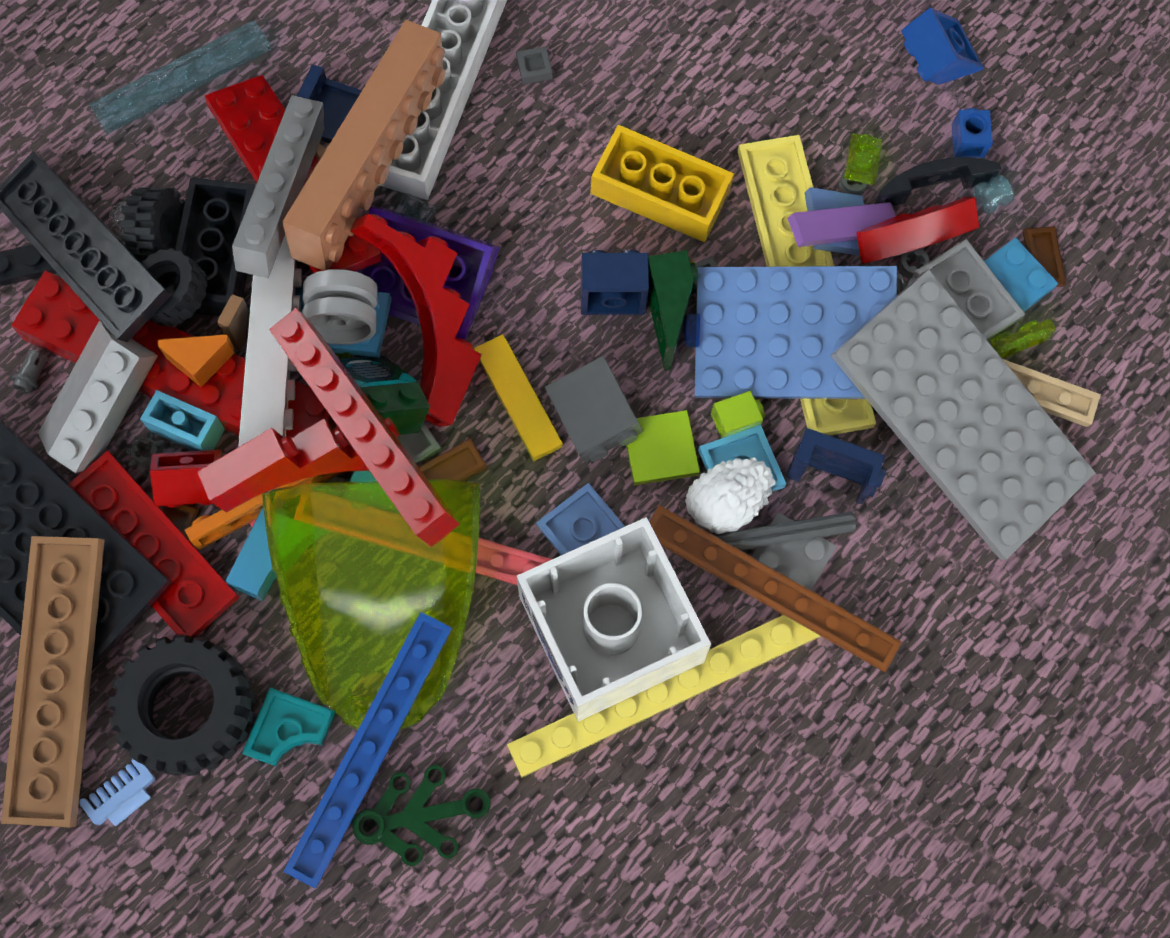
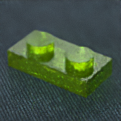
M852 133L848 145L843 178L874 185L878 175L882 140L868 134L859 135Z
M1051 319L1040 323L1037 320H1033L1020 327L1019 331L1010 335L1009 332H1004L997 335L991 340V346L1004 359L1047 341L1056 331V328Z

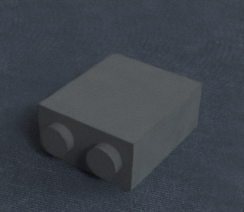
M604 356L545 386L578 454L584 462L589 460L591 462L598 461L608 455V450L619 444L620 446L631 444L638 438V434L644 432Z

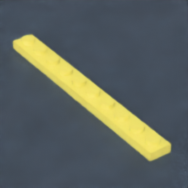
M782 615L710 649L705 662L579 722L573 713L507 744V747L521 778L821 636Z

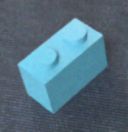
M158 390L154 393L140 418L151 433L192 451L214 450L225 430L217 416Z

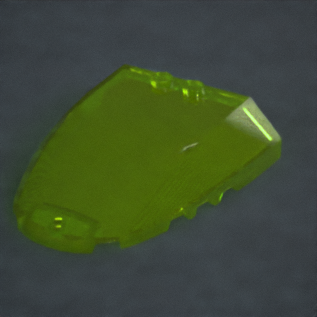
M450 479L428 480L460 523L458 527L433 547H430L415 535L377 481L307 483L273 489L262 494L272 569L276 573L280 589L279 597L281 604L285 607L290 623L289 630L291 636L295 638L301 654V662L316 695L323 705H328L342 718L344 724L359 729L420 612L453 629L400 730L421 721L425 714L442 698L458 656L474 588L480 531V484Z

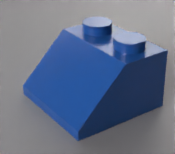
M929 8L901 30L906 40L904 46L908 53L915 57L919 65L917 66V71L926 82L930 81L940 85L984 69L959 20Z

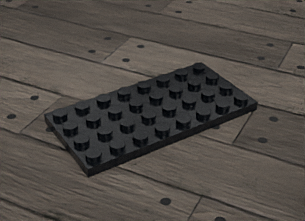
M0 418V616L21 636L31 536L99 538L105 540L92 663L93 671L173 581Z

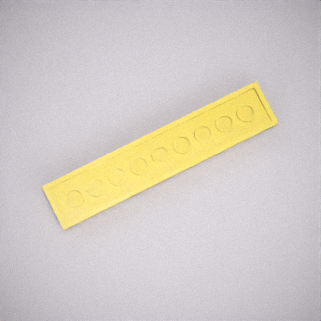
M800 135L740 144L738 146V155L766 266H834L830 251L817 250L813 246L798 247L787 219L795 212L807 211L804 193L810 187L813 188ZM800 399L807 428L831 436L874 428L876 425L872 405L867 399Z

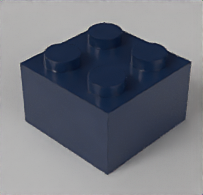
M592 250L589 253H582L581 315H645L649 290L648 253H640L636 250H625L621 253Z

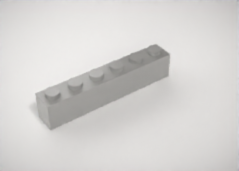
M291 95L232 245L236 271L269 278L285 236L282 221L303 188L324 131L323 102Z

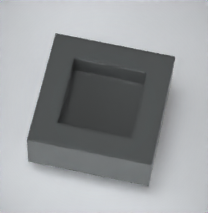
M546 46L516 52L522 85L552 79V69Z

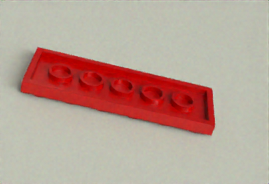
M108 450L69 483L173 581L151 606L177 635H188L194 639L240 598L159 506H154L153 499Z

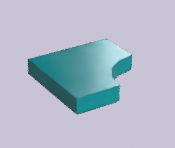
M270 687L242 754L276 767L282 757L296 746L309 743L323 745L336 712Z

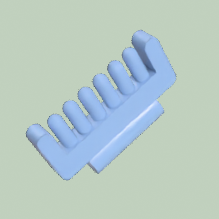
M132 759L133 765L127 764L126 770L133 780L125 770L121 769L118 772L126 786L116 775L111 777V781L119 790L118 792L109 781L104 782V787L111 795V798L102 787H98L96 792L104 803L100 801L95 793L89 795V799L94 806L88 799H81L79 804L91 821L96 825H101L109 819L114 826H117L147 802L151 796L146 791V788L155 781V777L148 767Z

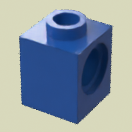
M967 108L958 111L952 123L954 158H985L993 144L990 110Z

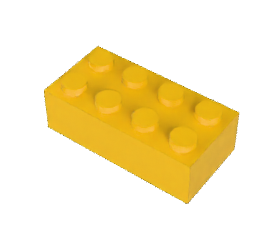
M617 125L591 176L590 194L705 243L730 192L734 173Z

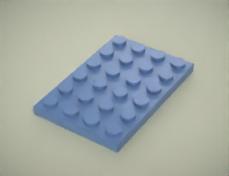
M897 266L698 267L695 397L731 398L751 391L754 398L866 399L830 355L897 296Z

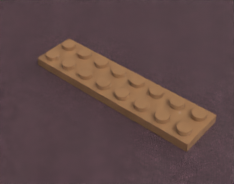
M31 536L1 824L76 827L105 540L99 538Z

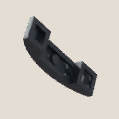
M970 157L945 158L923 163L904 171L888 182L880 190L874 204L891 202L892 206L906 203L913 189L956 179L961 180L964 189L990 184L995 181L1001 166L1000 163Z

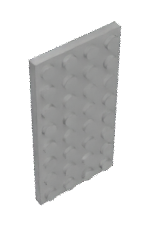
M929 269L919 275L830 355L1001 560H1007L1095 474V471Z

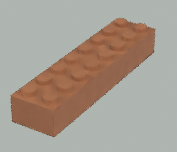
M405 19L282 221L291 258L322 271L329 270L333 262L339 261L348 236L354 235L350 232L354 221L360 217L363 210L370 208L374 199V191L379 184L383 185L386 181L393 159L397 160L400 157L407 135L411 136L414 133L418 116L421 111L428 109L432 92L435 87L439 88L444 81L446 70L443 69L442 61L445 50L442 48L441 33Z

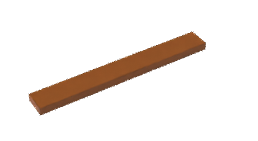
M658 505L649 521L662 547L883 672L887 671L902 641Z

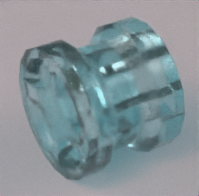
M996 175L991 178L989 183L982 182L974 188L976 201L983 212L987 214L995 211L999 205L1006 206L1013 201L1012 187L1003 175Z

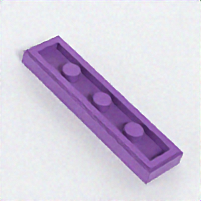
M891 202L795 212L787 219L797 246L805 247L857 240V231L895 217L896 214Z

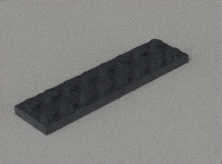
M34 151L0 185V210L117 340L128 342L172 296L79 196Z

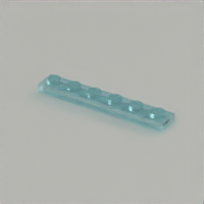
M253 20L89 105L104 131L108 134L271 50V46L256 21Z

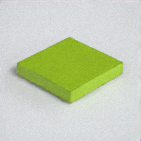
M687 410L637 418L644 432L638 434V438L634 442L626 445L634 486L699 475L700 470Z

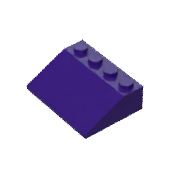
M371 206L369 214H375L384 218L388 222V226L396 231H403L412 235L416 242L427 237H438L448 243V248L458 253L443 288L446 287L457 291L461 295L460 298L470 304L455 337L465 340L490 281L500 246L384 207ZM380 251V262L356 272L370 277L377 284L378 292L390 294L392 300L389 315L420 325L416 307L409 290L392 263Z

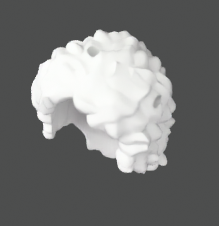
M755 457L744 460L736 458L733 461L728 460L727 463L722 461L720 464H716L712 469H708L707 473H702L700 478L694 480L693 484L689 486L687 498L685 499L688 513L695 519L696 525L707 532H715L718 535L737 531L741 526L749 524L753 517L758 516V512L763 508V505H768V497L772 495L771 487L776 484L771 468L766 467L764 461L757 462Z

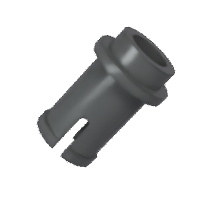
M28 350L18 374H13L12 376L14 381L12 387L25 394H31L33 390H37L39 386L37 381L46 363L49 361L48 357L42 354L39 358L40 352Z

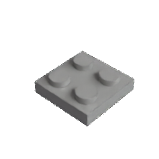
M778 512L770 525L793 522V520ZM822 537L758 547L752 557L812 590L834 552L836 545Z

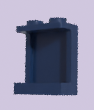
M312 64L297 97L323 102L324 131L320 139L321 141L331 143L362 90L327 79L324 68Z
M806 428L796 448L786 478L799 482L807 466L817 468L860 484L856 503L862 504L868 496H874L877 487L880 488L887 469L881 466L885 455Z

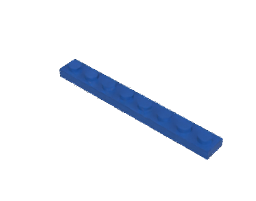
M420 612L283 871L284 873L315 889L318 887L453 628Z

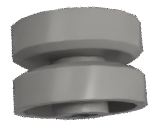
M349 270L316 272L308 276L304 281L303 301L305 306L302 314L316 327L327 343L339 345L362 343L371 339L376 333L377 316L374 309L377 306V284L370 277Z

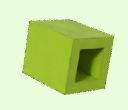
M751 391L714 403L711 416L720 437L724 438L761 425L763 418H765V412L760 400H755Z

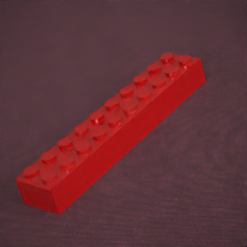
M44 271L11 326L23 340L76 363L96 328L99 319L61 277ZM148 320L132 339L158 355L141 385L139 392L153 397L156 390L213 414L217 416L226 431L239 436L246 359L233 354L200 387L167 360L158 347V340L195 336L172 326H160ZM295 381V399L288 400V409H293V429L286 430V435L292 438L322 419L327 420L336 428L337 424L312 389Z

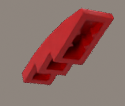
M964 197L944 206L933 205L913 214L902 213L857 231L861 263H869L924 248L979 228L976 198Z

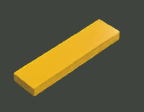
M502 334L475 347L474 350L482 354L479 361L532 460L536 461L562 448L563 443L504 335Z

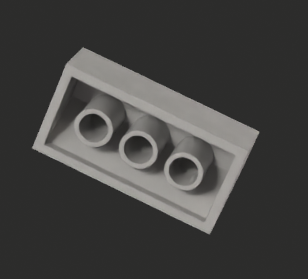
M99 320L38 432L47 454L75 473L84 471L103 455L158 355L132 338L128 342L117 340Z

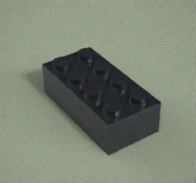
M190 177L175 250L185 253L200 265L206 274L205 279L208 285L205 291L206 296L205 299L203 298L200 308L194 312L196 314L220 316L230 296L236 295L243 298L248 273L236 271L232 245L254 192V184ZM176 273L169 276L167 290L172 295L178 288L181 279L179 274Z

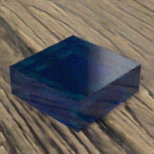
M688 314L685 317L684 346L686 348L699 347L700 314Z

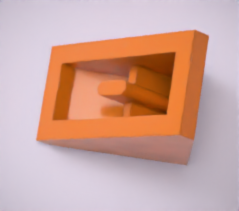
M227 334L158 340V347L166 359L200 387L234 354V346Z

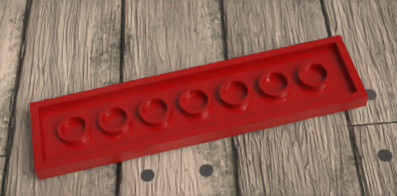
M263 75L205 95L206 105L256 183L285 113V108ZM314 155L304 185L319 162L316 155ZM354 234L353 236H348L344 243L341 258L338 262H333L329 270L356 272L380 262L381 253L377 247ZM310 266L313 273L322 271L318 268Z

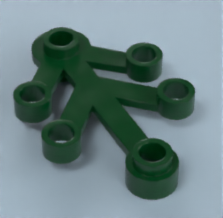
M432 765L426 769L424 773L425 779L402 812L388 815L399 795L407 793L411 788L409 776L398 772L390 778L389 787L375 808H366L355 816L352 829L354 836L361 843L374 845L381 842L400 855L406 865L417 866L419 862H422L424 856L421 847L416 844L408 845L390 830L406 827L435 847L441 857L451 859V857H455L454 855L458 853V842L453 837L443 836L427 825L426 822L464 814L473 819H480L489 812L491 801L485 791L471 789L465 793L462 800L423 808L435 788L443 785L446 780L444 769L441 766ZM432 770H439L442 773V778L437 783L429 781V773ZM398 777H404L407 781V785L403 790H396L394 788V781ZM473 798L483 800L481 810L473 811L470 808V801ZM368 820H375L378 827L374 833L369 834L364 829L365 823ZM445 841H452L455 846L454 851L449 855L443 854L441 851V845ZM411 848H416L419 852V857L415 862H409L406 859V852Z

